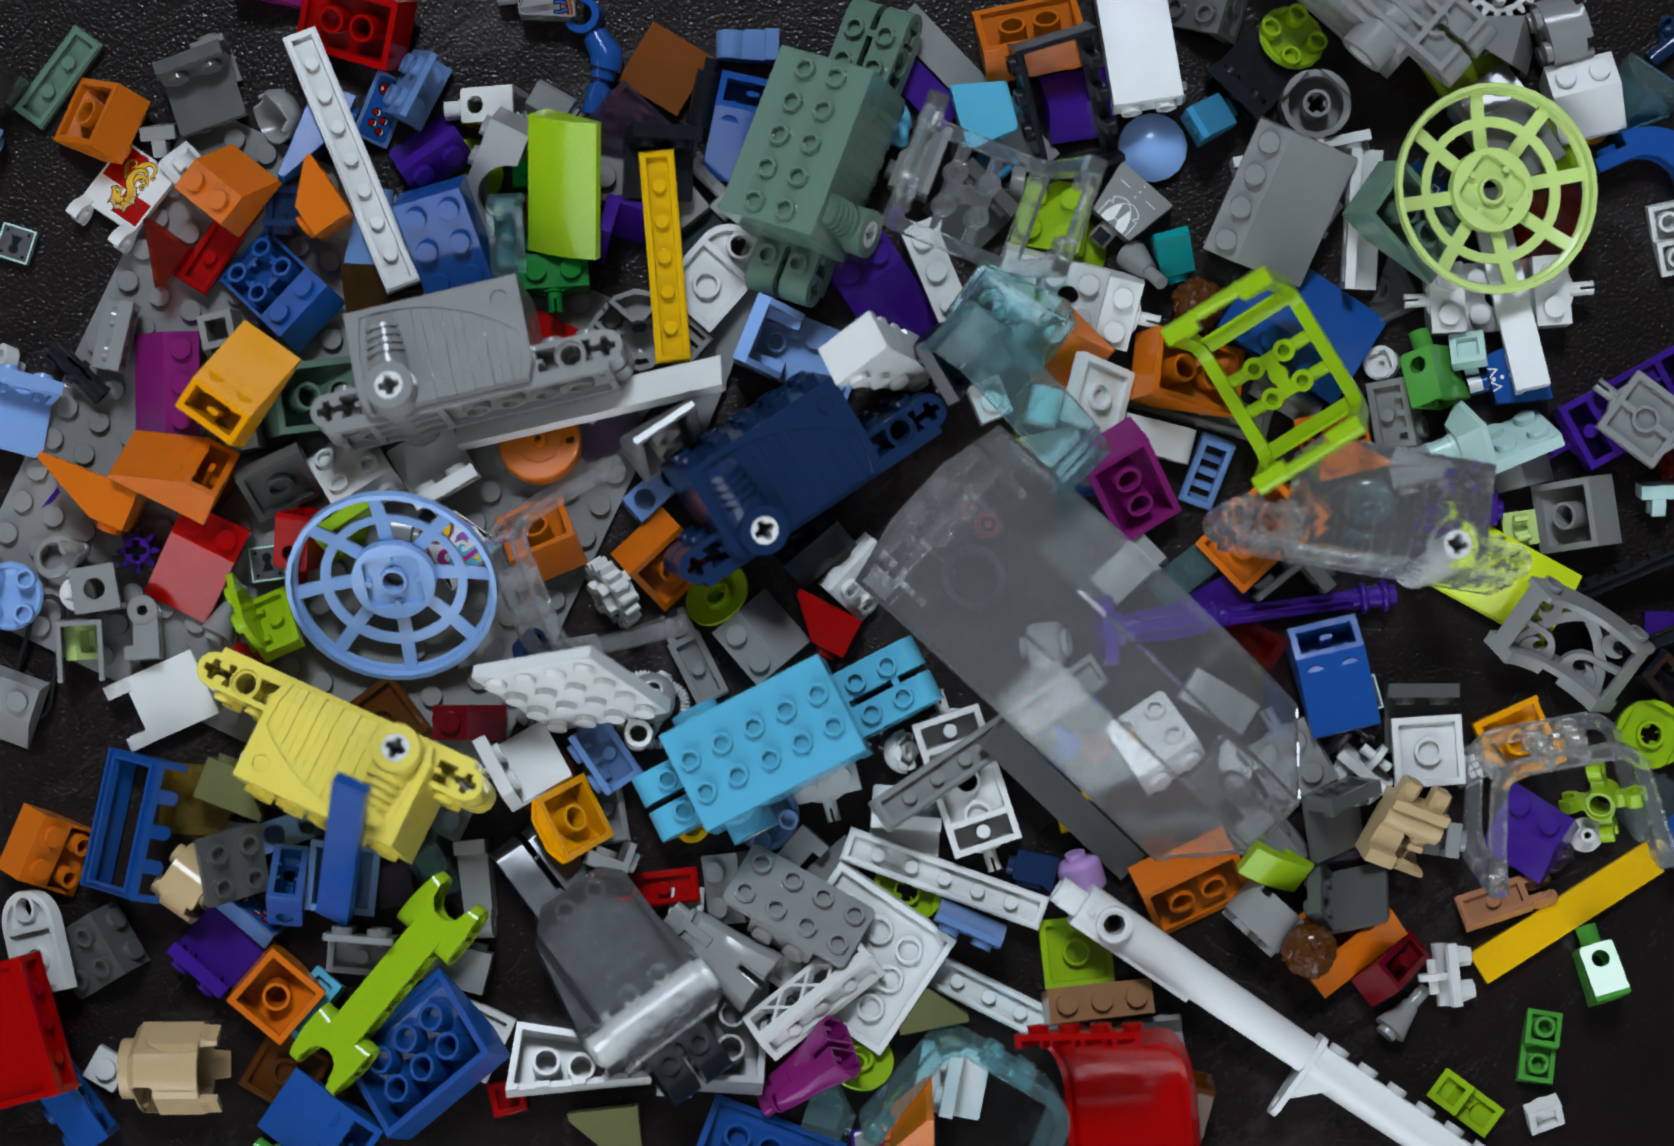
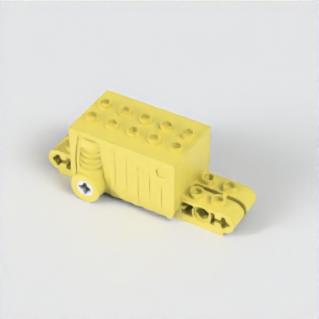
M227 647L224 648L222 653L209 652L205 654L198 662L196 668L197 676L202 683L215 693L213 698L222 702L221 705L239 714L245 709L244 712L253 716L252 719L258 722L232 774L245 784L244 791L252 794L253 798L271 805L274 801L275 805L282 808L284 812L301 820L305 815L307 816L306 819L313 822L316 827L326 831L332 780L338 772H342L371 787L362 848H365L366 844H368L370 849L376 851V854L396 863L397 859H400L411 865L441 805L456 813H459L460 809L463 808L469 812L479 814L490 810L495 804L496 791L487 780L489 773L477 760L419 735L405 724L388 721ZM459 780H461V782L470 789L465 791L459 785Z

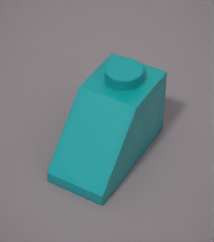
M1188 226L1154 234L1148 241L1151 256L1157 270L1168 279L1169 286L1186 282L1189 279L1188 274H1192L1195 271Z

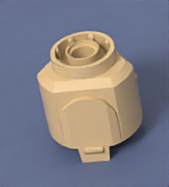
M208 1021L143 1022L138 1027L135 1037L123 1038L119 1046L117 1082L121 1098L135 1099L137 1106L144 1113L203 1115L222 1112L223 1105L218 1094H214L215 1079L232 1077V1051L215 1049L222 1032L221 1025L209 1024Z

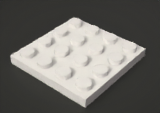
M592 645L473 665V680L484 686L488 692L495 693L506 700L508 705L514 706L526 713L528 718L545 724L546 729L554 733H565L567 729L577 727L590 729L596 727V723L622 724L627 719H652L655 715L669 713L671 699Z
M840 861L827 883L874 909L875 916L860 941L886 974L833 1016L847 1026L851 1037L880 1056L958 938L939 931V925L846 862ZM855 949L851 958L859 952L857 949ZM814 954L809 964L819 956ZM784 955L780 966L769 981L780 988L804 969L807 964L802 961H792ZM828 970L819 971L814 976L813 983L822 982L827 977ZM793 992L791 996L799 1000L801 992Z

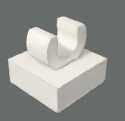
M185 141L160 159L158 166L176 184L193 161L201 157V155L192 145Z

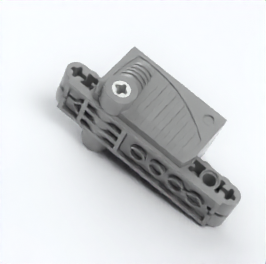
M1297 0L1341 38L1344 46L1357 60L1369 69L1380 72L1386 79L1409 55L1441 84L1452 87L1472 64L1469 56L1477 58L1498 34L1495 27L1487 20L1488 18L1467 0Z
M515 273L343 314L356 387L354 385L338 386L334 389V392L317 397L311 405L310 416L312 421L333 444L343 447L348 453L404 441L413 446H426L433 443L440 436L441 431L621 390V382L626 381L633 374L635 362L620 335L610 329L597 330L595 328H585L577 331L574 336L566 338L551 336L543 339L537 306Z

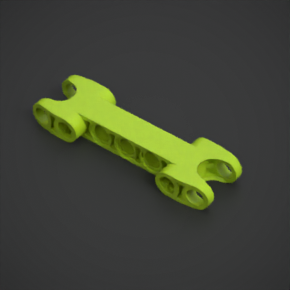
M445 871L430 878L402 907L397 918L407 929L343 1007L338 1010L331 1002L323 1005L306 1023L290 1049V1056L298 1063L304 1061L322 1047L332 1055L334 1062L333 1071L325 1086V1089L331 1095L337 1096L348 1089L377 1059L381 1049L370 1039L437 958L440 957L447 965L456 962L475 941L486 923L489 912L480 904L456 920L449 917L445 911L444 901L453 879Z

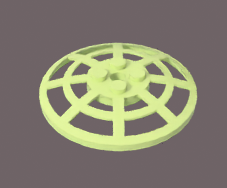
M1491 82L1478 83L1455 90L1438 99L1421 114L1410 128L1401 146L1395 169L1394 192L1401 226L1411 246L1426 265L1440 277L1458 287L1476 293L1499 295L1535 288L1554 278L1573 261L1582 249L1593 225L1597 208L1598 185L1591 151L1582 132L1567 113L1556 103L1537 91L1516 84ZM1483 95L1511 97L1536 108V111L1524 126L1506 118L1485 117ZM1469 98L1470 120L1463 121L1452 127L1438 141L1423 129L1426 123L1442 109L1459 100ZM1548 118L1557 125L1568 140L1576 156L1577 168L1558 171L1550 151L1541 139L1536 136V133ZM1486 128L1501 129L1516 135V138L1507 150L1494 147L1488 148ZM1471 131L1474 152L1459 160L1445 149L1456 137ZM1414 141H1416L1429 153L1421 174V195L1404 198V167L1409 150ZM1528 145L1539 157L1546 174L1530 176L1528 169L1519 159ZM1438 161L1451 172L1448 191L1431 194L1432 173ZM1487 181H1491L1497 186L1498 195L1494 200L1488 199L1483 192L1484 184ZM1581 181V211L1576 229L1572 237H1569L1553 227L1560 208V185ZM1548 188V206L1545 216L1541 220L1528 210L1532 202L1533 190ZM1451 205L1455 215L1460 220L1452 237L1440 224L1434 208ZM1424 210L1431 229L1439 240L1446 245L1438 263L1418 241L1410 225L1407 212ZM1521 223L1534 232L1533 236L1524 244L1513 250H1508L1504 230ZM1472 230L1489 233L1494 251L1493 254L1477 252L1463 246ZM1544 239L1563 250L1545 269L1527 279L1518 281L1512 261L1531 253ZM1458 255L1477 263L1497 264L1504 284L1476 283L1458 277L1450 272V269Z

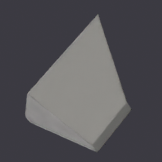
M1525 15L1486 16L1498 34L1485 48L1486 51L1483 55L1487 56L1491 53L1497 56L1507 66L1512 65L1518 69L1517 76L1524 79L1528 74L1533 55V47Z

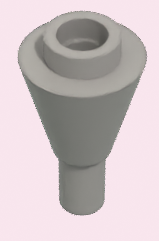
M1130 241L1120 249L1116 262L1121 270L1148 280L1159 290L1166 287L1168 279L1157 270L1153 259L1142 241Z
M242 584V586L245 588V590L248 591L249 588H248L247 586H245L244 584ZM227 600L200 626V628L206 631L203 637L219 646H222L224 641L232 643L235 631L231 621V615L235 613L234 608L229 605Z
M1420 983L1407 999H1403L1376 1018L1379 1024L1377 1031L1390 1042H1393L1395 1039L1403 1042L1418 1011L1417 1008L1430 994L1429 988Z

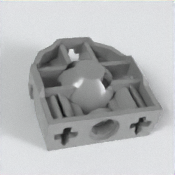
M635 288L610 298L601 311L591 319L588 328H595L597 330L607 329L600 321L613 307L627 319L622 323L623 326L616 330V333L620 335L634 362L636 359H647L649 362L642 365L635 364L632 375L652 370L659 364H656L653 323L650 319L652 317L650 291ZM688 317L689 339L698 347L696 349L690 344L691 361L688 362H692L701 357L714 342V339ZM639 323L647 324L645 332L634 333L631 325ZM675 362V363H672L671 366L679 365V364H683V363H687V362ZM656 407L636 412L646 419Z

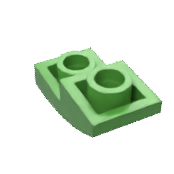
M1533 1008L1527 1009L1515 1081L1551 1086L1553 1084L1556 1050L1560 1046L1563 1013Z

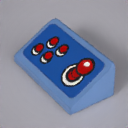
M377 70L356 126L363 141L387 150L399 121L382 112L385 105L383 97L391 84L395 85L398 78Z
M252 895L216 907L264 949L286 928L281 925L269 924L267 922L266 907Z

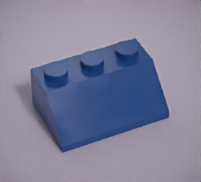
M72 1059L79 1088L49 1098H41L40 1100L44 1105L41 1110L52 1125L57 1123L64 1135L61 1138L65 1146H98L121 1128L87 1079L82 1076V1072Z

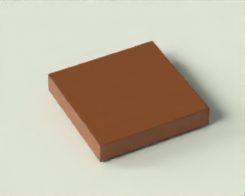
M653 21L617 81L678 118L692 95L697 68H703L706 56H712Z

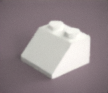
M1611 51L1582 58L1554 67V65L1543 67L1539 82L1541 94L1556 103L1570 116L1582 132L1585 140L1626 131L1627 124L1622 82ZM1550 120L1555 137L1560 145H1568L1569 142L1557 125Z

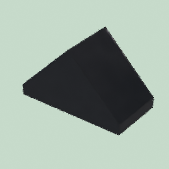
M1655 649L1652 654L1648 655L1633 677L1656 698L1674 708V657L1666 649Z

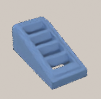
M1202 431L1179 492L1178 500L1211 511L1236 449L1233 441ZM1209 445L1224 451L1222 457L1205 451L1206 446ZM1201 459L1218 464V469L1215 470L1200 464ZM1196 472L1214 478L1212 484L1195 478ZM1193 485L1207 490L1209 493L1205 497L1189 491V489Z

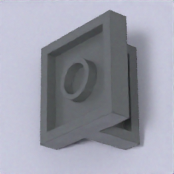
M298 435L237 462L235 470L232 471L235 482L260 523L275 517L277 511L297 507L324 494L310 466Z

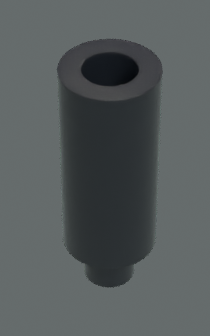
M706 56L704 67L697 68L686 119L687 124L703 126V128L711 127L722 74L717 71L718 58Z

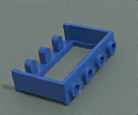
M109 747L81 875V886L94 888L129 899L130 901L159 904L160 897L139 893L142 874L160 875L164 868L162 862L146 859L150 839L165 841L171 835L169 827L153 824L157 804L174 806L178 801L176 792L161 789L164 770L187 772L188 765L136 751L132 752ZM139 764L147 766L149 769L124 887L122 888L112 885V879L136 766Z

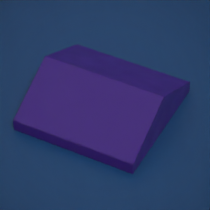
M1099 67L1101 80L1107 85L1105 67ZM1082 70L1038 76L1049 145L1097 139ZM1110 99L1106 100L1108 106L1109 115L1112 116L1117 123V115H1112Z

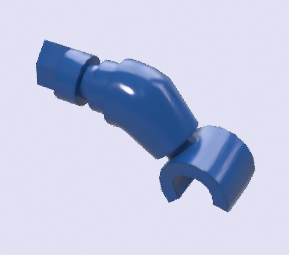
M580 0L583 6L590 7V20L584 25H577L572 20L565 25L574 33L586 36L584 44L591 59L589 66L593 67L590 76L594 78L593 84H588L581 112L601 116L604 101L610 102L613 89L609 88L610 83H615L617 74L622 72L623 53L608 30L602 28L605 23V13L600 4L595 0Z

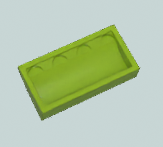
M548 108L528 114V250L566 258L600 259L601 122Z

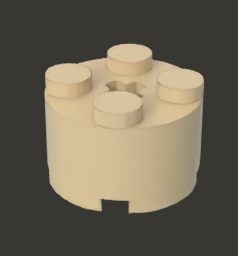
M194 842L187 847L182 843L176 847L169 859L172 862L165 875L163 873L158 875L150 887V891L155 896L160 897V904L189 924H193L199 919L194 914L200 908L205 911L209 908L206 907Z

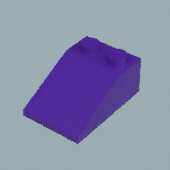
M882 231L879 243L871 256L862 258L848 254L847 261L843 263L837 262L830 282L856 319L870 310L875 314L876 318L879 316L885 318L888 325L895 323L899 326L900 330L905 328L919 336L924 330L938 324L926 294L884 231Z

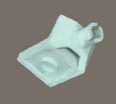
M1462 400L1454 402L1444 425L1447 435L1431 443L1424 444L1423 448L1426 458L1434 470L1459 460L1465 468L1496 475L1563 447L1565 444L1562 433L1536 409L1521 411L1514 418L1500 424L1487 425Z

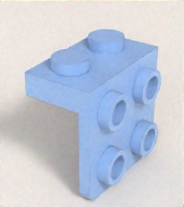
M0 364V449L37 458L40 451L43 452L51 408L62 396L63 382L54 380L53 376L46 373L30 374L20 371V368L16 365Z

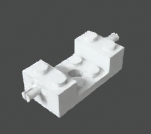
M1010 243L1004 265L998 272V275L977 269L974 284L994 288L995 299L991 312L992 318L1025 326L1026 321L1046 326L1063 305L1058 298V291L1064 286H1071L1077 290L1078 298L1069 305L1113 349L1127 352L1131 334L1137 325L1153 328L1158 326L1161 320V315L1141 311L1140 300L1145 285L1143 278Z
M1560 254L1532 256L1528 259L1520 260L1525 279L1545 269ZM1462 261L1454 262L1450 269V272L1458 277L1476 283L1488 284L1483 263L1462 264ZM1567 266L1549 281L1535 288L1528 289L1537 329L1562 328L1573 324L1571 309L1573 296L1594 295V288L1580 289L1593 287V280L1572 282ZM1439 275L1435 277L1431 284L1422 281L1423 293L1403 294V301L1417 300L1404 302V309L1424 307L1425 326L1429 329L1431 337L1448 336L1450 334L1483 329L1484 333L1500 332L1494 307L1486 302L1484 293H1476L1458 287Z
M944 688L940 689L944 698L941 700V704L939 702L934 704L936 713L926 720L911 724L924 765L985 724L978 703L963 708H949ZM996 761L975 774L977 784L973 790L962 791L957 786L936 801L954 858L958 859L973 853H982L988 873L994 871L991 857L993 858L996 870L1002 869L996 848L1001 844L1022 838L999 764Z

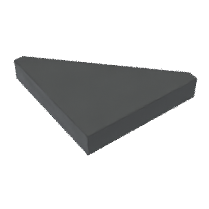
M1389 256L1386 259L1369 307L1381 316L1379 320L1382 322H1389L1419 308L1404 309V302L1417 300L1403 301V294H1414L1417 292L1406 268Z

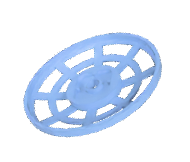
M394 490L367 491L352 494L331 503L317 512L304 525L294 541L287 562L285 577L287 600L291 612L301 631L319 651L339 665L369 677L386 680H414L430 677L449 670L465 660L481 644L489 632L496 613L499 592L497 572L492 556L482 538L469 523L451 509L434 500L413 493ZM383 500L412 503L430 509L438 515L429 524L424 520L409 515L387 513ZM368 502L372 515L352 521L338 533L319 526L327 516L339 509L356 503ZM451 522L460 528L475 544L485 566L465 565L457 547L442 532ZM390 523L409 525L422 530V532L413 543L404 539L394 538ZM374 524L379 540L370 543L365 548L348 539L356 531ZM312 537L328 544L321 561L320 580L299 585V561L307 539ZM436 539L448 552L454 564L435 565L425 550ZM337 550L356 559L351 574L332 577V562ZM388 573L399 574L403 578V582L392 584L386 580L385 575ZM457 578V592L451 606L434 594L437 579ZM468 579L488 580L487 604L476 628L460 614L467 597ZM348 588L353 589L356 598L362 604L355 615L346 609L335 591ZM324 594L331 610L347 625L336 642L328 637L314 622L305 607L304 598ZM427 606L441 616L432 624L413 630L411 616L418 614ZM373 614L397 619L399 632L382 630L368 625L367 622ZM450 624L466 638L460 645L446 654L431 660L418 662L416 642L437 635ZM358 634L379 642L401 644L404 664L374 661L356 655L348 649Z

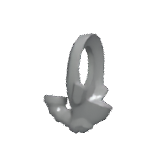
M67 534L51 535L43 539L34 552L35 568L42 576L48 579H58L64 576L69 578L68 569L77 568V566L83 563L87 556L90 555L91 548L87 543L77 542L73 536ZM51 544H59V551L64 555L62 563L55 569H46L42 563L44 550Z

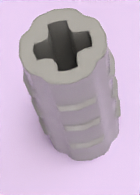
M1268 371L1262 378L1254 380L1248 394L1260 399L1266 389L1277 387L1276 384L1269 380ZM1298 391L1285 399L1284 405L1276 410L1293 421L1294 419L1318 414L1324 402L1310 395V393Z

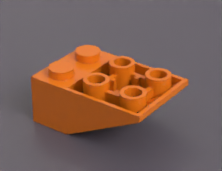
M134 430L108 473L107 478L204 525L226 487L241 453L209 437Z

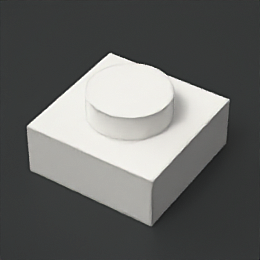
M103 1044L99 1045L82 1076L112 1093L115 1092L118 1087V1053Z
M1556 1093L1545 1097H1538L1532 1102L1523 1105L1527 1126L1532 1136L1565 1124L1562 1105Z

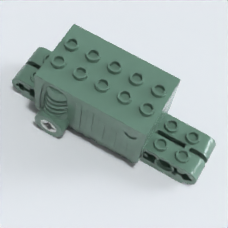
M852 0L846 10L829 57L781 45L718 208L748 234L758 238L745 274L747 289L777 298L780 297L783 300L812 308L817 304L820 297L824 298L837 261L842 263L847 261L849 257L847 254L867 258L875 251L882 233V216L879 211L865 207L869 203L870 194L877 182L878 173L882 169L893 134L897 130L898 121L904 113L905 100L901 97V94L922 42L920 38L923 25L921 15L893 7L887 8L885 5L867 0Z

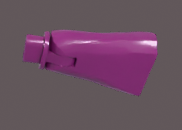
M832 1015L825 1016L801 1045L770 1073L769 1079L764 1083L762 1095H757L761 1111L766 1117H771L776 1112L783 1113L825 1090L858 1076L862 1068L847 1026Z

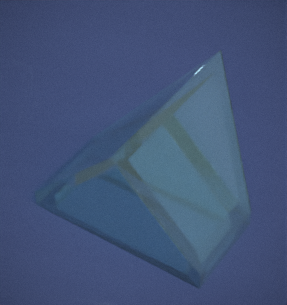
M1630 52L1617 68L1622 82L1626 130L1642 127L1669 117L1674 111V80ZM1619 133L1612 134V138H1614Z

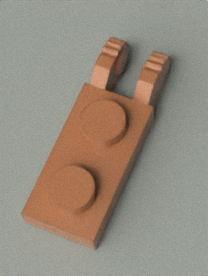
M1519 875L1456 896L1454 898L1455 905L1466 933L1531 912L1533 909H1542L1556 903L1559 898L1556 890L1549 889L1529 895L1527 890L1533 891L1551 882L1550 875H1547L1541 885L1527 876L1521 877Z

